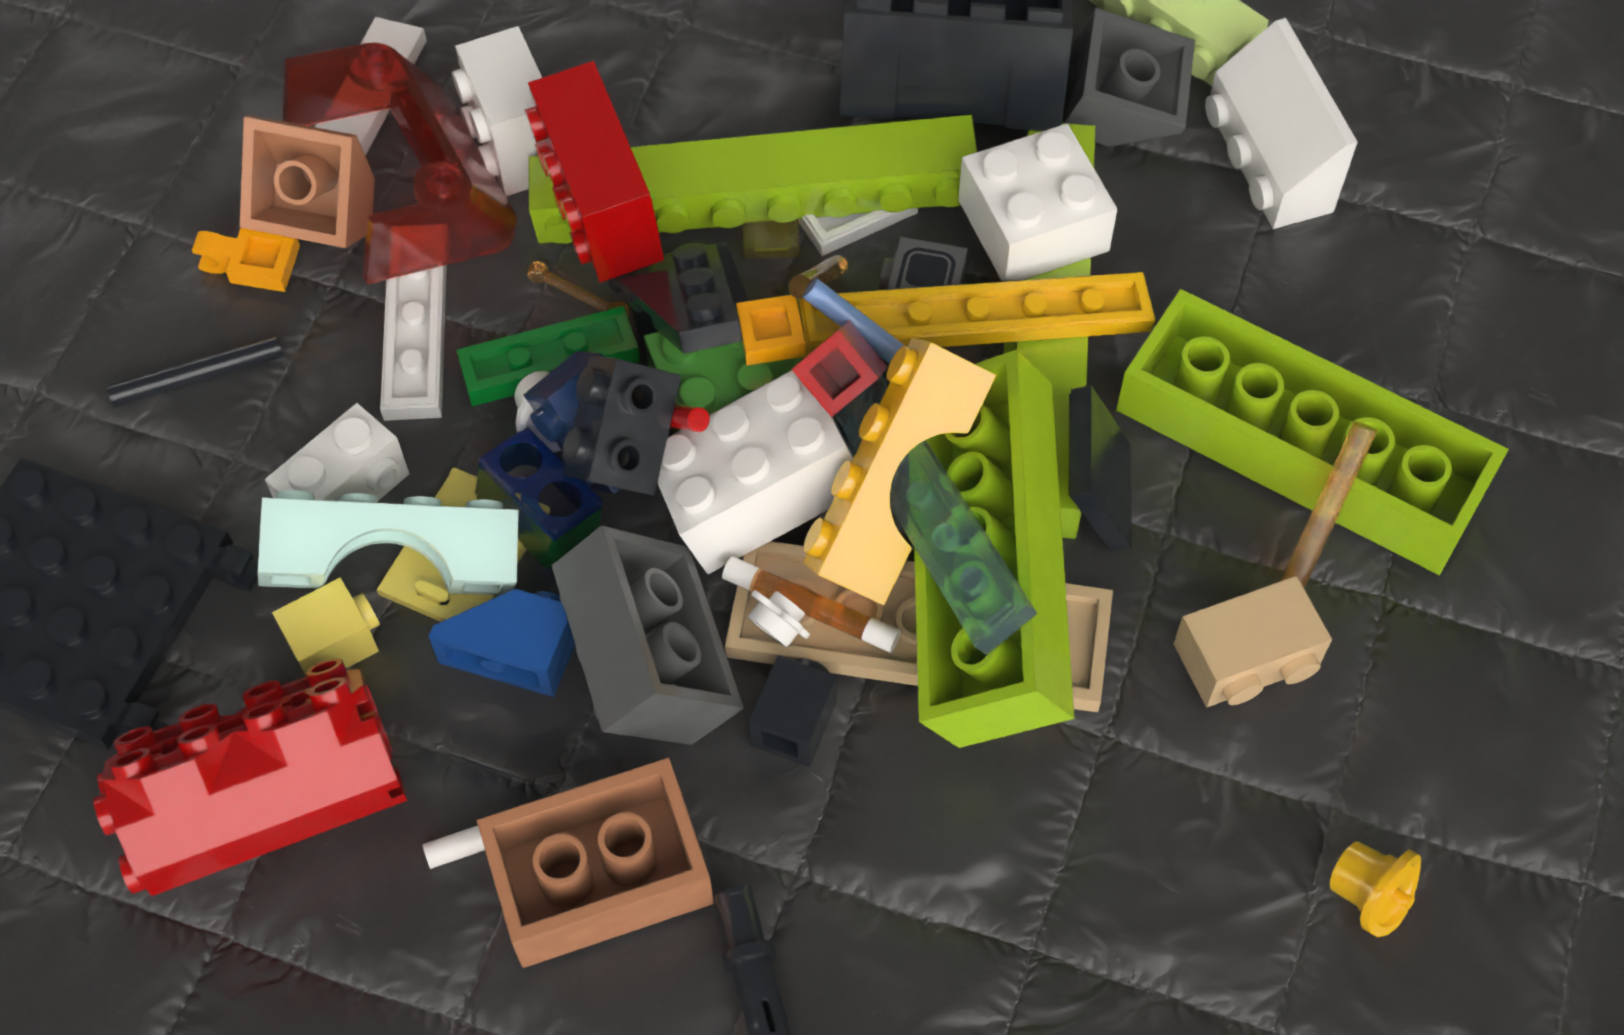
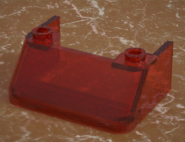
M377 42L285 59L283 121L308 126L390 108L422 166L415 175L413 193L418 204L368 216L362 274L366 284L500 252L510 246L515 234L516 214L495 176L486 169L477 150L478 146L470 135L449 95L434 80L394 48Z

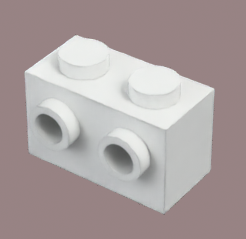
M356 403L265 478V481L273 498H276V493L279 491L300 490L314 494V500L340 501V497L344 494L363 493L378 497L379 501L410 473L397 437Z

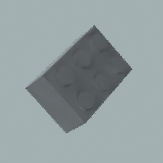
M601 525L552 565L560 592V600L569 621L576 644L577 656L583 667L593 700L594 712L599 720L602 732L693 745L744 709L691 551L688 547Z

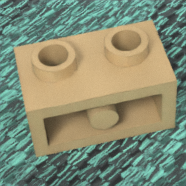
M1294 576L1182 616L1174 646L1207 708L1226 700L1229 705L1244 703L1257 696L1264 686L1281 680H1285L1286 684H1295L1306 680L1320 669V664L1332 638L1298 577Z

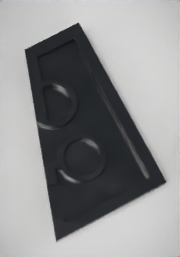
M700 243L681 245L674 249L672 253L663 254L664 261L608 280L609 287L616 294L624 292L627 295L629 305L636 312L646 311L652 317L654 328L683 354L743 341L738 316L716 243L709 245Z

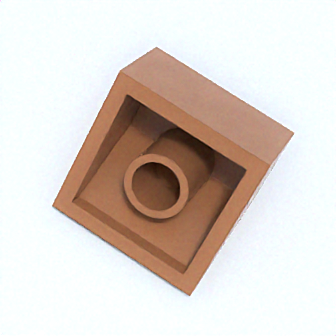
M254 115L244 116L240 202L241 228L341 248L349 247L372 232L375 178L357 135Z

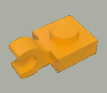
M240 228L237 238L222 236L210 231H198L192 252L193 254L202 255L198 264L199 270L214 274L226 272L232 284L285 292L300 244L296 238Z

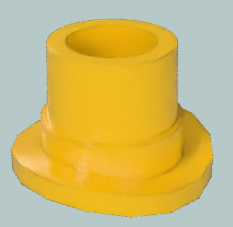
M1356 841L1343 852L1337 861L1331 875L1330 889L1358 907V910L1361 912L1359 919L1362 929L1376 937L1387 936L1400 925L1415 901L1414 896L1419 880L1421 856L1409 849L1399 858H1396L1393 855H1385Z

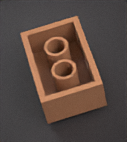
M669 758L476 820L510 939L522 968L714 904L710 876Z

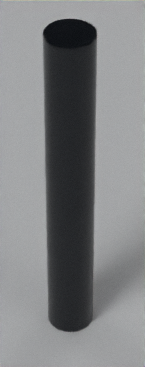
M276 335L107 385V391L115 408L284 357L280 340Z

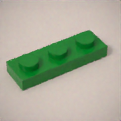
M624 306L456 350L472 407L514 396L515 390L523 378L537 371H553L576 351L600 353L604 357L617 358L632 363L641 362L638 345Z

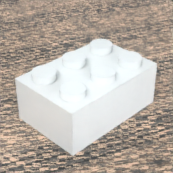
M793 371L782 375L710 414L709 425L704 431L681 430L667 438L657 483L679 535L707 574L725 566L731 556L740 558L826 512L835 497L831 494V488L838 470L844 462L848 460L852 462L854 458L834 417H831Z

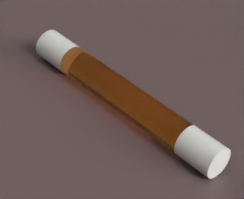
M734 556L729 558L724 567L722 579L751 592L756 590L767 599L777 591L799 607L806 616L892 653L898 643L901 634L900 629Z

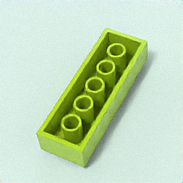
M1182 289L1178 291L1126 369L1116 411L1439 576L1509 450Z
M1017 349L975 364L995 374L996 377L968 433L935 435L911 449L919 722L958 748L1074 719L1052 383Z

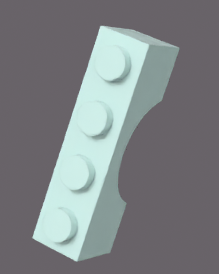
M300 490L279 491L276 493V498H262L258 559L259 586L320 588L325 585L331 572L343 558L364 546L379 543L403 545L421 553L437 568L449 594L502 595L513 590L517 583L518 510L503 509V503L499 501L479 499L468 501L466 507L441 506V500L437 498L415 496L405 498L403 504L378 503V497L363 493L344 494L340 497V501L314 500V494Z

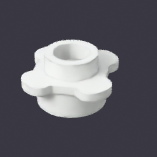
M753 591L751 596L758 603L747 617L754 624L786 648L797 634L807 640L810 634L799 623L805 613L777 591L773 593L769 600L758 591Z

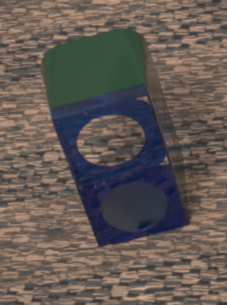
M526 427L479 458L475 495L477 494L478 500L499 501L503 503V509L518 510V540L543 566L552 569V565L601 526L603 501L581 479L563 476L565 463ZM521 465H530L538 469L535 474L523 478L507 474ZM552 483L578 511L568 517H554L547 514L539 505L538 498L541 490L546 485ZM516 493H521V500L515 495Z

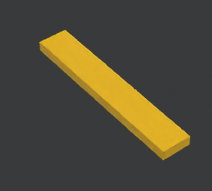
M1143 272L837 293L905 346H908L912 337L931 342L939 347L1141 333L1151 332L1155 323V316ZM798 296L797 305L806 342L807 356L841 327L803 299L802 296Z

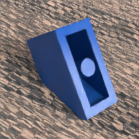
M518 589L511 590L433 625L428 636L439 664L551 697L555 696L576 645L559 595L548 591H538L532 594Z

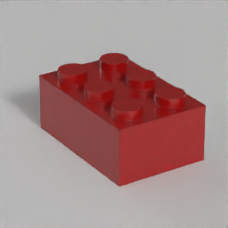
M594 60L528 82L534 106L524 109L525 115L536 142L534 146L546 177H550L552 182V192L563 220H567L571 230L569 234L580 264L583 265L591 262L598 281L601 283L664 261L650 192Z

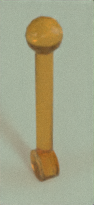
M537 261L529 265L527 275L532 282H546L600 311L624 306L628 319L630 318L629 307L626 303L622 301L609 303L549 272L544 262Z

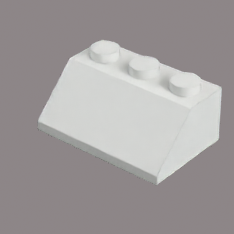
M1286 18L1276 20L1215 72L1211 93L1205 102L1206 114L1210 124L1214 128H1219L1227 143L1228 156L1232 165L1237 169H1241L1249 184V192L1254 206L1258 210H1263L1273 229L1333 213L1357 145L1356 138Z

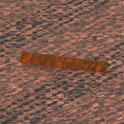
M833 255L794 276L789 282L791 295L797 299H803V293L814 279L818 278L825 285H828L842 277L848 270L847 260L841 255Z
M1358 421L1353 422L1281 581L1297 576L1303 588H1305L1377 434V430Z

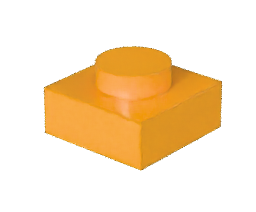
M795 294L736 303L746 366L806 357V342Z

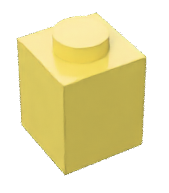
M341 577L272 612L304 674L310 667L325 660L341 658L347 669L379 652L370 632L371 629L380 625L372 607L363 592L351 597Z

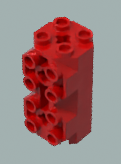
M341 658L325 660L310 667L305 672L306 677L281 685L279 681H268L252 687L242 695L246 707L234 715H220L216 704H204L183 713L178 718L179 722L156 731H153L150 726L140 727L128 731L115 739L113 744L117 754L106 760L103 772L97 774L101 795L93 798V804L103 832L107 836L116 833L125 852L124 855L119 856L118 860L128 890L134 894L146 889L151 896L407 801L398 767L393 768L391 763L393 759L391 752L393 751L371 691L368 685H365L361 670H346Z

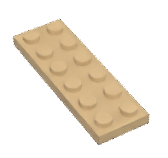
M770 541L743 556V561L761 568V574L752 591L737 585L725 643L727 658L774 664L777 655L793 661L797 658H806L820 663L829 673L918 686L915 562H905L885 605H882L813 572L803 563L807 555L804 552V546ZM1065 583L1074 709L1098 712L1102 696L1113 590ZM753 591H758L768 600L777 591L805 613L799 623L810 634L807 640L797 634L786 648L754 624L747 617L758 603L751 596ZM873 617L901 630L900 638L892 653L862 641L864 629L870 618Z

